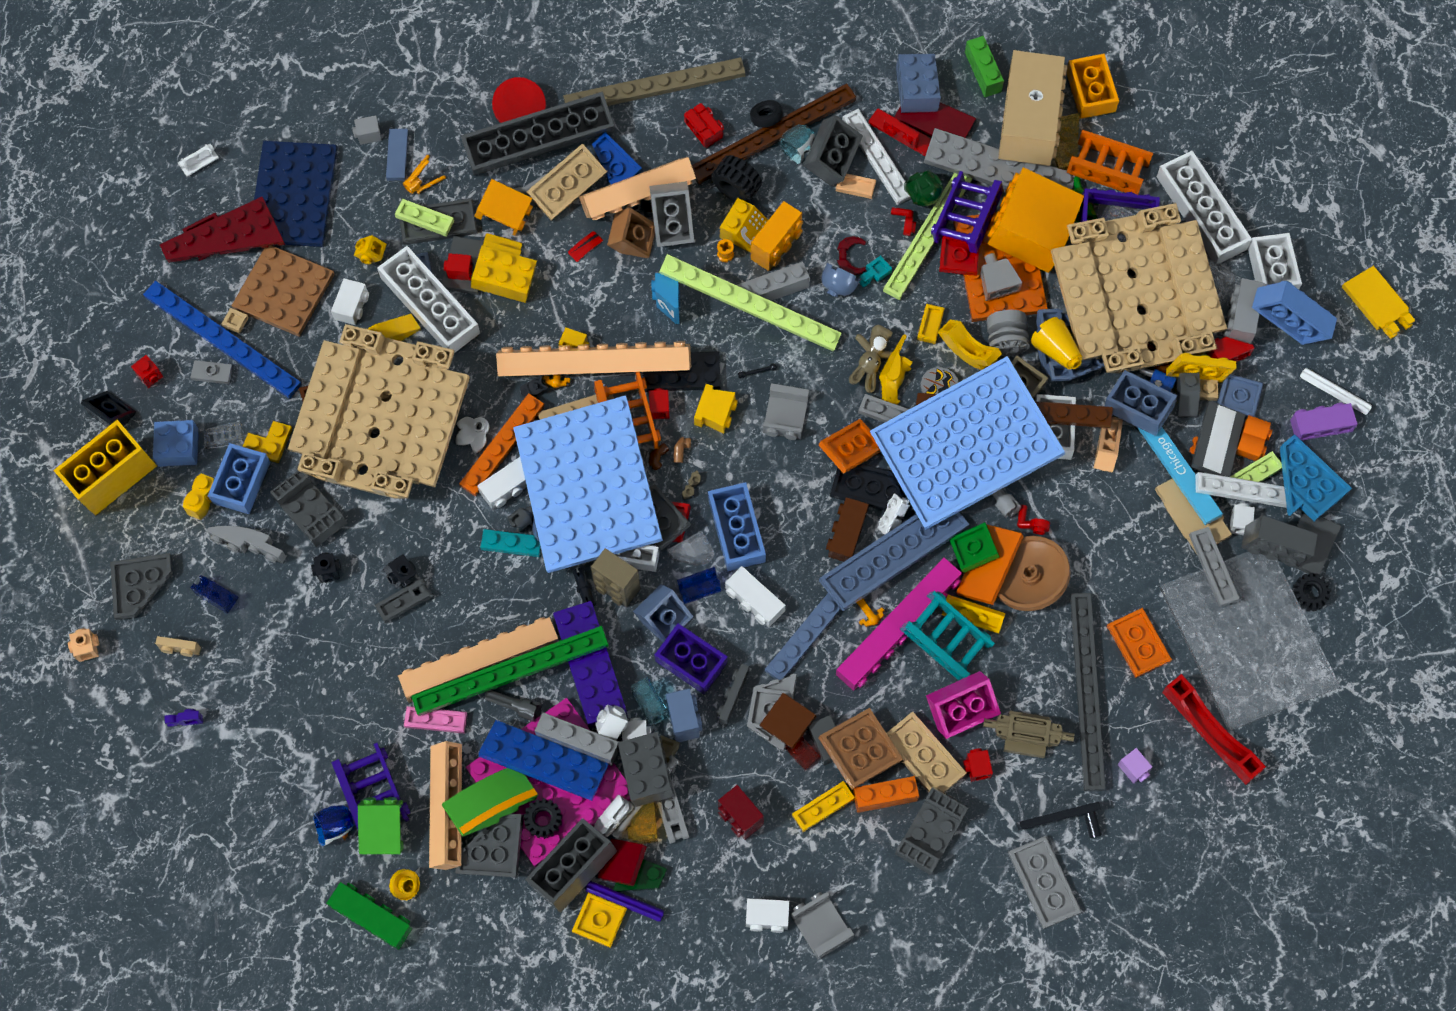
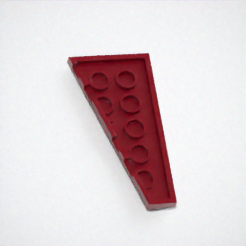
M259 197L159 245L166 260L170 263L189 260L192 257L198 256L209 257L210 254L220 253L222 255L248 251L250 248L256 247L267 248L269 245L275 244L280 246L285 245V242L264 198Z

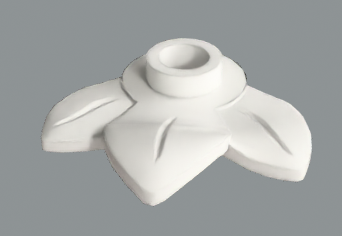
M464 417L457 422V426L461 430L456 436V444H471L474 453H478L487 442L486 434L490 428L489 422L483 417L475 419ZM481 423V429L477 430V425Z

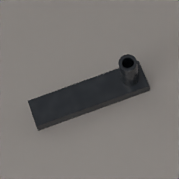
M1099 801L1016 823L1019 831L1083 814L1090 838L1102 835L1095 812L1101 810Z

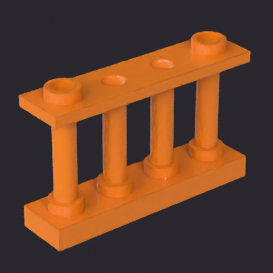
M1082 130L1078 145L1082 146L1078 157H1071L1067 173L1125 193L1133 192L1138 195L1144 180L1138 177L1142 166L1149 167L1153 153ZM1089 148L1100 152L1096 163L1085 160ZM1107 154L1118 158L1114 169L1103 166ZM1125 160L1136 163L1132 175L1121 172Z
M640 371L636 372L635 382L608 388L603 386L602 380L594 381V390L598 403L607 401L609 395L638 389L640 399L628 401L629 407L631 409L643 406L645 416L633 418L634 426L647 423L650 431L649 434L637 436L638 443L652 441L654 449H658V441H661L659 429L655 430L644 390L647 389L645 378H641Z

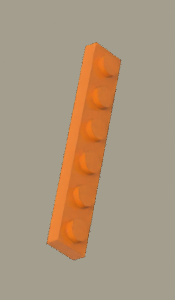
M528 393L459 485L476 497L479 493L477 485L493 475L516 445L517 441L513 427L533 422L538 413L545 407L544 403Z

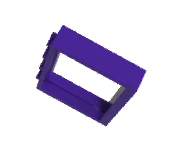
M1085 188L1082 193L1084 198L1080 206L1079 222L1087 221L1088 203L1149 209L1159 207L1160 197H1153L1150 194L1137 195L1133 192L1120 193L1115 190L1104 191L1097 188Z

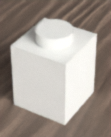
M1243 503L1234 505L1230 516L1229 531L1231 534L1244 535L1245 526L1254 521L1255 507H1249V505Z

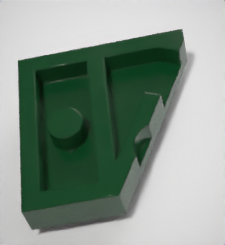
M643 859L634 886L616 883L613 890L620 892L659 889L667 868Z

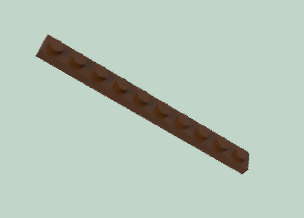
M846 83L782 117L781 121L777 124L761 128L693 164L692 168L696 182L699 185L712 178L711 174L725 156L732 155L746 160L855 102L856 95Z
M918 393L916 405L937 394ZM1035 401L1048 424L1111 428L1113 407Z

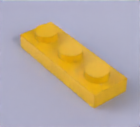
M951 595L947 596L946 601L974 626L999 634L1005 613Z
M842 781L792 813V817L802 832H805L855 800V797L845 782Z

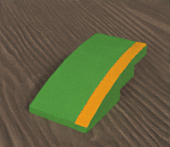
M506 768L460 791L443 802L442 806L463 837L498 823L501 817L518 811L520 805L536 800L538 793L524 774Z

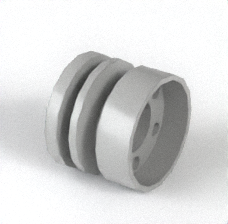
M1002 310L987 317L989 346L999 348L1002 353L1001 356H1013L1029 349V334L1026 331L1028 328L1027 315L1020 310Z

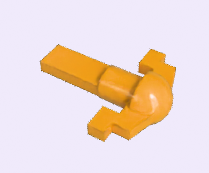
M554 374L553 379H549V376L546 375L543 377L545 384L554 388L566 386L567 383H570V378H564V381H561V374Z
M863 598L856 602L869 619L867 621L865 619L860 620V625L864 624L865 627L877 625L884 617L882 613L884 609L882 607L877 610L879 614L875 615Z

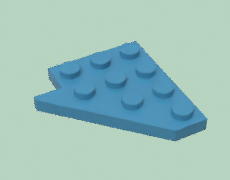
M1295 434L1280 447L1287 514L1289 516L1300 508L1315 522L1352 489Z

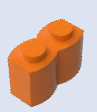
M1248 415L1239 438L1236 455L1253 461L1263 457L1267 446H1264L1265 440L1269 441L1273 431L1270 429L1271 423Z

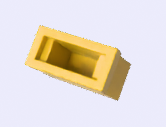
M706 384L694 416V425L702 427L704 424L724 434L725 429L730 427L732 417H730L731 411H735L738 404L735 392L714 390L712 385Z

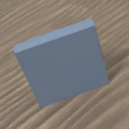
M1230 374L1222 382L1217 404L1243 413L1245 418L1248 415L1255 417L1263 383Z

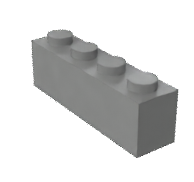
M800 262L737 284V286L772 301L809 288L810 277L804 263Z
M542 713L535 729L536 736L606 762L610 766L613 765L619 751L618 741L546 713Z

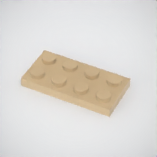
M582 143L526 193L552 221L602 178L607 171Z
M911 712L886 733L903 758L901 762L928 793L933 786L946 792L967 774L914 712Z

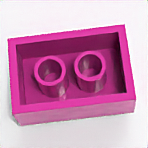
M981 671L926 695L937 730L946 739L984 722V718L991 719L1001 714L990 679Z

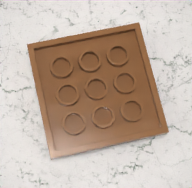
M269 245V247L264 248L231 306L239 312L300 337L335 274L334 271Z

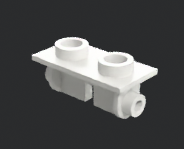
M205 144L203 148L184 159L181 158L178 164L188 177L219 159L211 144Z
M896 493L893 494L892 498L888 501L884 515L879 520L878 529L883 534H887L901 524L902 520L898 519L897 516H905L910 506L908 499L904 497L901 499Z

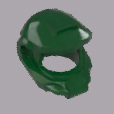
M930 170L917 172L908 177L909 179L904 183V191L910 196L912 203L917 206L928 207L933 205L942 195L943 184L940 178Z

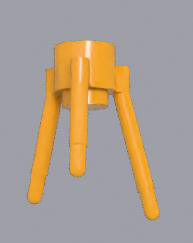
M429 155L425 156L413 173L402 183L411 194L415 191L420 194L424 189L446 178L443 175L420 186L422 181L417 176L429 163Z

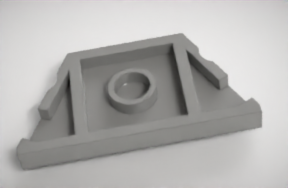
M791 674L789 677L755 686L751 699L747 727L783 752H785L786 744L762 729L759 725L782 693L794 699L797 674Z

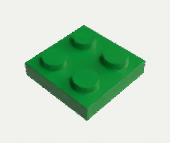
M985 522L950 539L963 573L1000 557Z

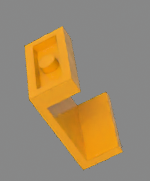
M491 179L474 217L481 220L483 215L514 229L512 235L516 236L517 231H522L526 223L523 220L524 216H529L533 208L530 205L532 198Z

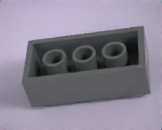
M582 818L525 880L535 892L561 913L616 854L617 850L610 840Z

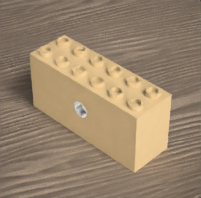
M1013 50L998 159L1050 166L1052 158H1056L1057 148L1055 146L1058 147L1060 135L1057 132H1060L1061 121L1058 118L1062 117L1063 107L1060 104H1063L1064 93L1061 90L1065 89L1066 79L1063 76H1066L1067 65H1064L1065 57Z

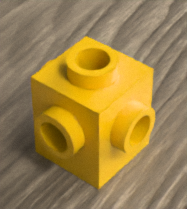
M373 235L361 238L355 245L354 256L359 258L364 264L381 261L387 244Z

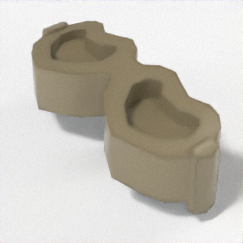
M698 471L691 474L688 485L685 486V490L682 492L683 499H690L694 496L693 487L699 485L701 479Z

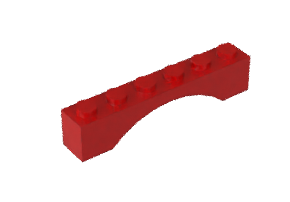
M1182 674L1165 687L1162 692L1165 697L1245 785L1266 768L1251 750L1238 742L1223 728L1207 709L1196 689Z

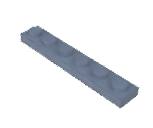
M827 593L765 668V672L774 679H783L790 673L841 611V608L829 593Z

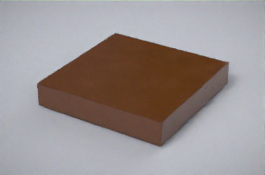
M782 693L759 726L791 749H794L817 716L785 693Z

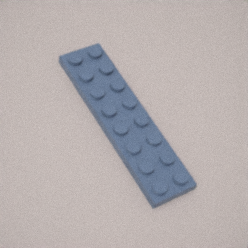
M958 512L925 530L916 514L820 577L819 582L841 610L845 611L948 542L951 538L969 527V523Z

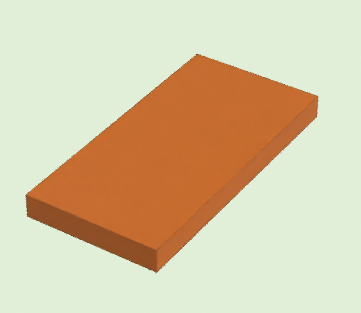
M987 525L1000 557L964 573L956 593L961 597L994 605L1024 536L1019 532Z

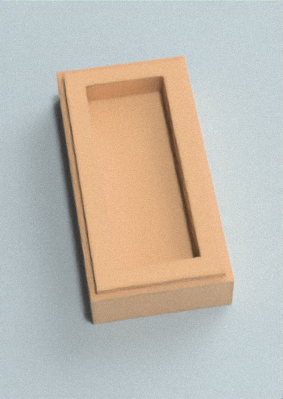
M846 174L844 181L837 183L836 191L872 199L876 180Z

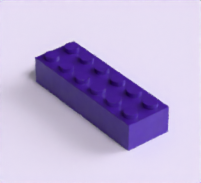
M592 601L553 613L561 640L599 627ZM607 648L568 661L590 730L596 728L598 714L601 710L605 709L607 704L613 707H621L628 718Z

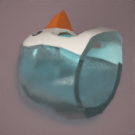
M805 125L793 126L782 135L780 139L781 149L791 160L800 164L804 160V152L810 150L815 134Z

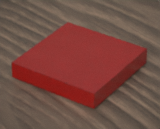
M942 236L939 272L977 276L979 250L977 254L969 251L966 241Z

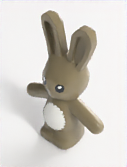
M875 325L871 329L869 341L861 334L856 335V340L866 352L860 357L859 366L849 377V382L852 385L857 384L864 373H866V392L872 393L875 391L876 372L880 369L881 358L888 359L892 353L891 351H884L893 334L892 331L881 325Z

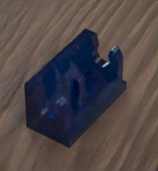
M715 567L677 580V587L684 604L721 592V585L717 578Z
M200 575L199 584L193 583L190 587L195 595L228 614L239 597L207 577Z

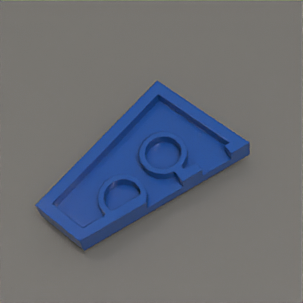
M606 132L592 143L601 165L607 171L606 175L610 184L638 175L643 171L642 167Z

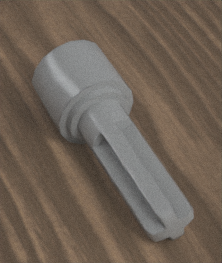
M1003 489L992 494L997 501L996 507L1006 519L1008 516H1014L1021 509V505L1013 495L1006 494Z

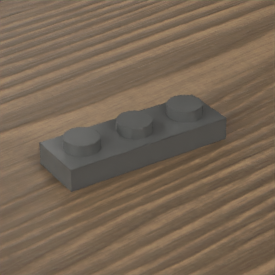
M741 663L740 668H736L732 676L734 683L732 687L727 688L724 696L727 700L725 705L720 706L717 713L719 724L728 725L749 673V666Z

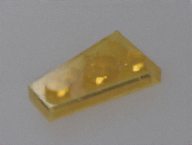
M1080 113L1058 118L1061 121L1060 132H1057L1060 135L1058 147L1055 146L1057 153L1054 160L1059 169L1067 170L1071 157L1078 156Z

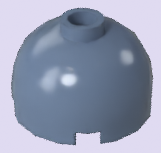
M827 263L822 273V283L828 289L827 293L836 298L838 295L846 296L851 294L858 286L860 278H856L857 276L839 267L835 269L832 267V264Z

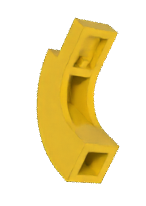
M950 319L938 331L946 345L957 356L979 370H983L986 366L996 363L997 359L1002 355L999 348L985 346L975 340L961 321Z

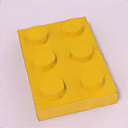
M1183 353L1166 368V376L1178 377L1179 373H1199L1200 379L1218 380V383H1221L1236 369V361H1231L1228 358L1216 359L1207 355L1194 356L1191 353Z

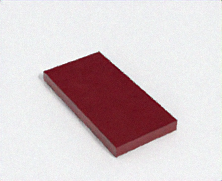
M941 102L936 112L901 113L900 106L894 118L929 137H932L933 131L936 128L967 138L976 122L975 117Z

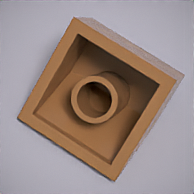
M632 208L616 212L607 245L621 254L649 258L655 235L654 222Z

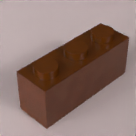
M847 497L844 504L840 503L837 513L840 515L839 521H834L832 528L834 536L833 539L829 538L826 550H829L828 557L845 562L854 556L869 504Z

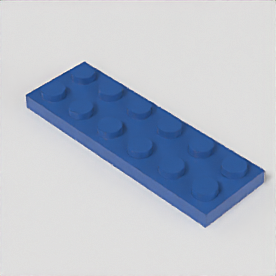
M495 720L479 751V757L591 801H593L609 765L606 762L498 720Z

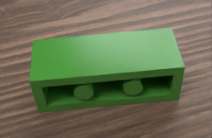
M981 36L968 40L966 42L965 54L984 97L1001 93L1004 80L985 37Z

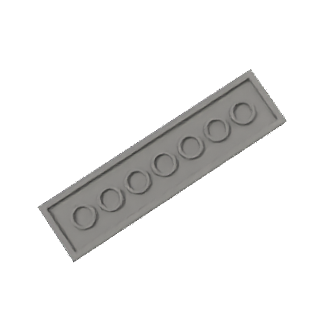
M936 128L933 131L923 162L956 174L962 171L964 176L989 185H993L994 180L1002 181L1003 189L1005 190L1009 182L1012 181L1016 172L1019 173L1023 167L1071 190L1074 183L1073 178L1075 177L1067 173V171L1053 166L998 159L999 149Z

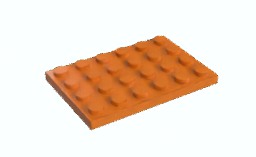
M996 213L992 217L979 248L977 276L963 274L972 322L985 321L989 315L1002 310H1020L1026 315L1037 314L1039 309H1048L1040 269L987 244L990 238L987 234L995 223L993 220ZM971 215L967 217L976 218L979 217V215ZM953 221L955 231L965 234L972 233L973 226ZM995 253L998 261L1002 259L1009 260L1021 279L1022 286L1019 292L986 301L980 272L982 266L986 264L984 257Z

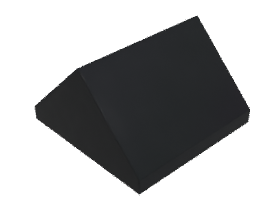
M109 391L81 401L87 413L106 427L116 420L124 427L136 413L134 409Z

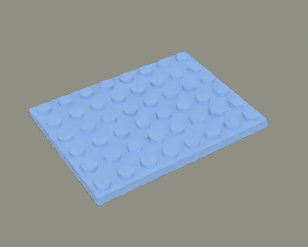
M1008 356L870 430L872 437L925 530L1065 455L1064 449Z
M626 395L513 427L544 563L548 573L596 560L605 548L613 554H618L663 541Z

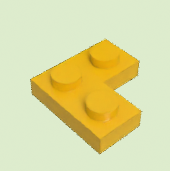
M273 421L266 438L248 433L242 447L266 453L270 461L279 463L292 432V427Z

